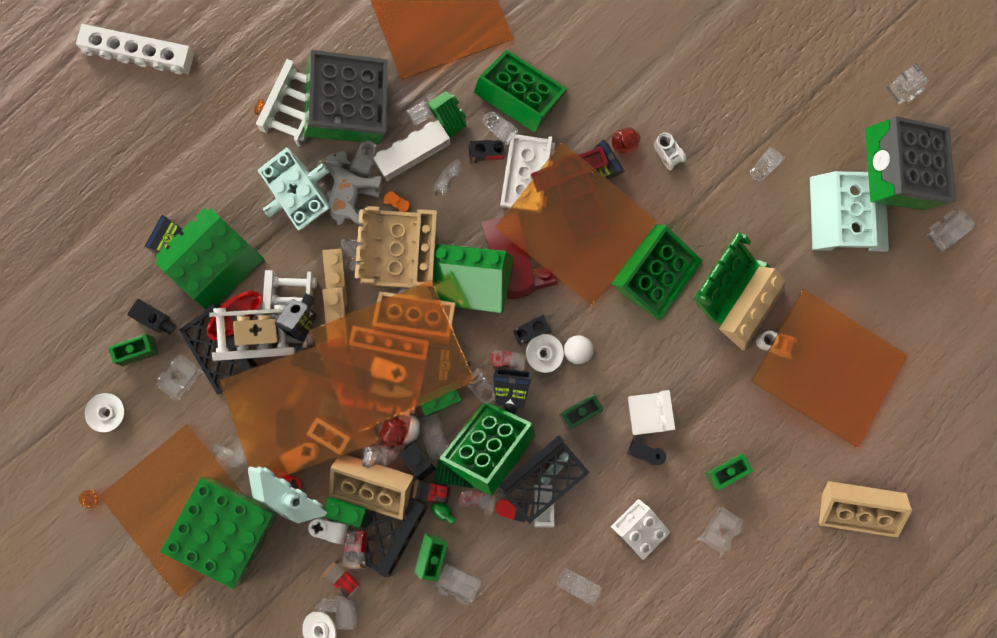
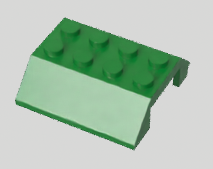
M204 208L195 216L198 219L196 222L191 220L181 230L184 233L182 236L178 233L168 243L169 249L164 247L155 256L158 259L155 263L193 300L208 310L207 308L212 304L218 305L264 258L213 209L207 210Z
M740 232L727 245L693 298V301L709 319L720 326L759 266L771 268L768 263L756 260L744 245H750L751 240L747 235Z

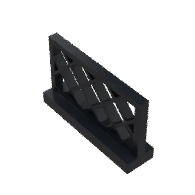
M212 304L207 308L206 312L180 328L179 331L216 394H221L249 374L258 371L259 368L253 358L236 359L237 362H234L235 359L230 361L217 360L215 371L209 370L207 364L208 359H212V356H209L211 346H218V344L212 343L213 340L210 338L208 342L202 341L200 337L202 329L207 330L206 327H203L204 319L209 316V313L214 312L215 308L221 307V305ZM192 327L198 328L196 339L190 338L187 330ZM234 334L226 337V348L230 349V351H237L239 346L234 345ZM199 342L207 344L205 355L198 352ZM221 361L230 363L227 374L219 372ZM233 365H239L243 373L238 376L231 375ZM218 375L227 376L225 385L219 387L217 384Z
M558 435L500 484L499 490L509 499L524 519L531 524L590 472L567 447L560 435ZM562 449L569 455L568 462L557 461V454ZM554 464L553 475L542 474V466ZM556 465H567V476L556 475ZM570 466H578L583 473L579 477H571ZM530 476L539 477L538 488L526 487L527 479ZM541 477L553 478L552 489L541 488ZM555 478L567 479L566 488L563 490L555 489ZM515 489H524L523 500H515L510 493ZM526 490L538 491L537 502L525 501ZM540 491L552 492V499L548 503L539 502ZM518 503L523 504V509L520 507ZM525 504L537 505L536 513L531 518L525 513Z
M410 497L409 501L414 503L409 512H405V515L408 516L406 519L403 518L401 528L393 531L391 520L395 519L394 517L386 515V519L377 521L376 512L371 510L358 534H363L367 527L374 525L377 536L367 539V554L360 556L356 553H349V550L347 554L377 571L381 576L390 577L429 506ZM388 521L390 532L380 535L378 524ZM391 535L393 543L390 547L383 548L381 537ZM378 539L380 550L370 553L368 541ZM381 552L383 561L378 567L373 564L371 555Z

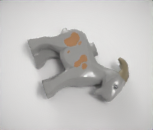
M341 151L330 154L321 159L316 165L317 168L323 163L334 178L333 188L327 193L330 216L337 221V225H342L345 219H350L354 223L364 226L359 224V210L356 208L358 195L365 194L380 198L382 177L363 178L342 168L343 165H351L347 160L346 152Z

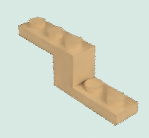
M343 249L322 250L326 288L323 289L328 348L348 346L345 307L348 305Z

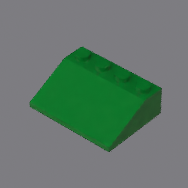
M506 49L479 76L473 93L535 133L564 95L567 88Z
M654 224L611 285L654 318L661 320L703 260L668 226Z
M436 244L434 250L432 299L455 303V308L503 314L514 257L506 251Z
M484 401L439 459L475 488L492 496L536 437L533 424Z

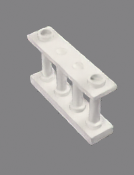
M286 59L256 125L264 133H267L269 128H275L295 136L294 141L296 145L300 147L302 142H305L307 137H304L305 113L283 105L282 100L284 96L289 95L305 102L306 94L291 89L289 85L294 79L306 83V75L297 72L294 62ZM281 111L301 119L302 122L299 128L295 129L275 121L276 112Z
M265 270L262 310L274 309V305L277 304L288 305L291 299L301 302L302 298L278 297L275 295L276 288L279 286L306 287V293L313 296V291L317 288V278L314 277L312 272H307V279L279 278L273 270ZM265 314L270 315V319H275L277 321L276 314ZM311 329L303 343V348L310 350V345H313L314 342ZM286 335L287 343H302ZM267 343V345H269V348H272V344H275Z
M274 305V309L226 312V308H215L214 312L209 313V317H216L218 348H216V352H212V360L294 355V347H289V343L286 342V333L278 328L279 344H277V348H269L267 343L257 345L255 350H249L247 345H238L237 351H229L226 348L224 316L237 315V317H245V315L257 314L258 320V316L277 313L278 319L286 305Z

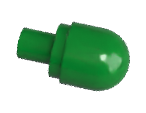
M435 502L432 505V513L439 520H446L450 525L456 521V518L451 515L450 507L445 503Z

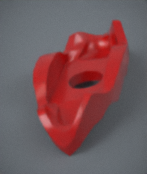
M246 291L232 297L220 308H226V312L232 310H258L263 302V297L258 291ZM255 314L245 315V317L250 316V320H252ZM224 316L225 335L227 337L234 334V321L229 316ZM212 317L207 326V336L211 340H218L216 317Z

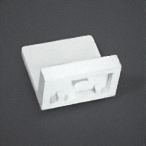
M670 390L628 397L633 435L675 430Z
M639 499L611 526L642 560L670 534L668 528L655 513Z

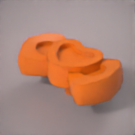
M393 191L388 192L384 196L383 201L385 205H392L399 212L409 211L410 202L400 198Z

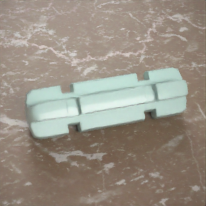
M563 452L557 461L568 462L569 455ZM551 464L546 473L543 474L553 475L554 464ZM556 465V475L564 467L563 465ZM541 477V482L544 485L550 483L551 478Z

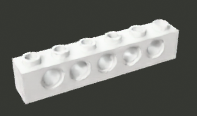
M81 24L76 45L86 55L93 56L95 54L108 60L114 58L123 63L133 62L141 67L148 65L160 71L167 69L175 74H189L194 57L193 51L186 45Z

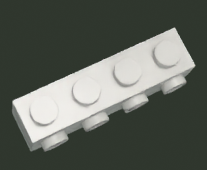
M439 120L427 123L422 130L410 133L408 138L403 141H396L391 148L379 151L373 158L385 180L389 181L451 145L450 138Z

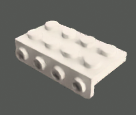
M511 134L500 207L541 213L542 207L546 208L547 196H544V190L536 192L530 174L552 166V160H549V156L554 154L555 148L552 137L544 139Z

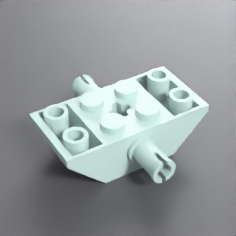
M286 147L258 169V172L275 196V200L263 208L264 212L267 211L265 214L271 218L283 208L297 230L301 231L330 209L325 194L317 184V181L330 173L323 163L309 172L306 166Z
M260 466L257 468L249 467L248 474L252 497L280 516L290 521L301 523L323 517L327 514L322 509L323 505L307 498V494L301 490L290 487L291 484L275 477V473L269 469Z

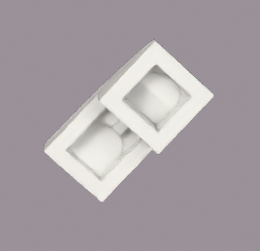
M541 485V488L552 489V485ZM534 490V502H537L538 491ZM540 491L539 502L548 503L552 499V492ZM554 504L534 520V527H554ZM534 505V514H535V513H536V510H537V505Z

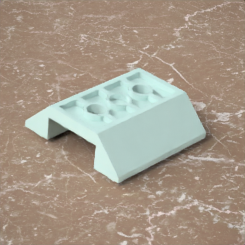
M835 171L810 177L812 250L831 251L836 247L869 248V251H889L887 205L870 202L868 172ZM856 187L859 194L853 195L850 192V188ZM853 223L859 225L860 232L857 233L852 230Z

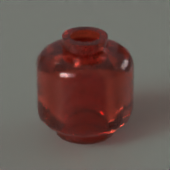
M631 127L618 130L611 139L612 147L621 154L634 151L639 146L640 135Z
M395 417L384 421L379 433L384 446L394 448V446H401L408 433V428L405 426L406 422Z

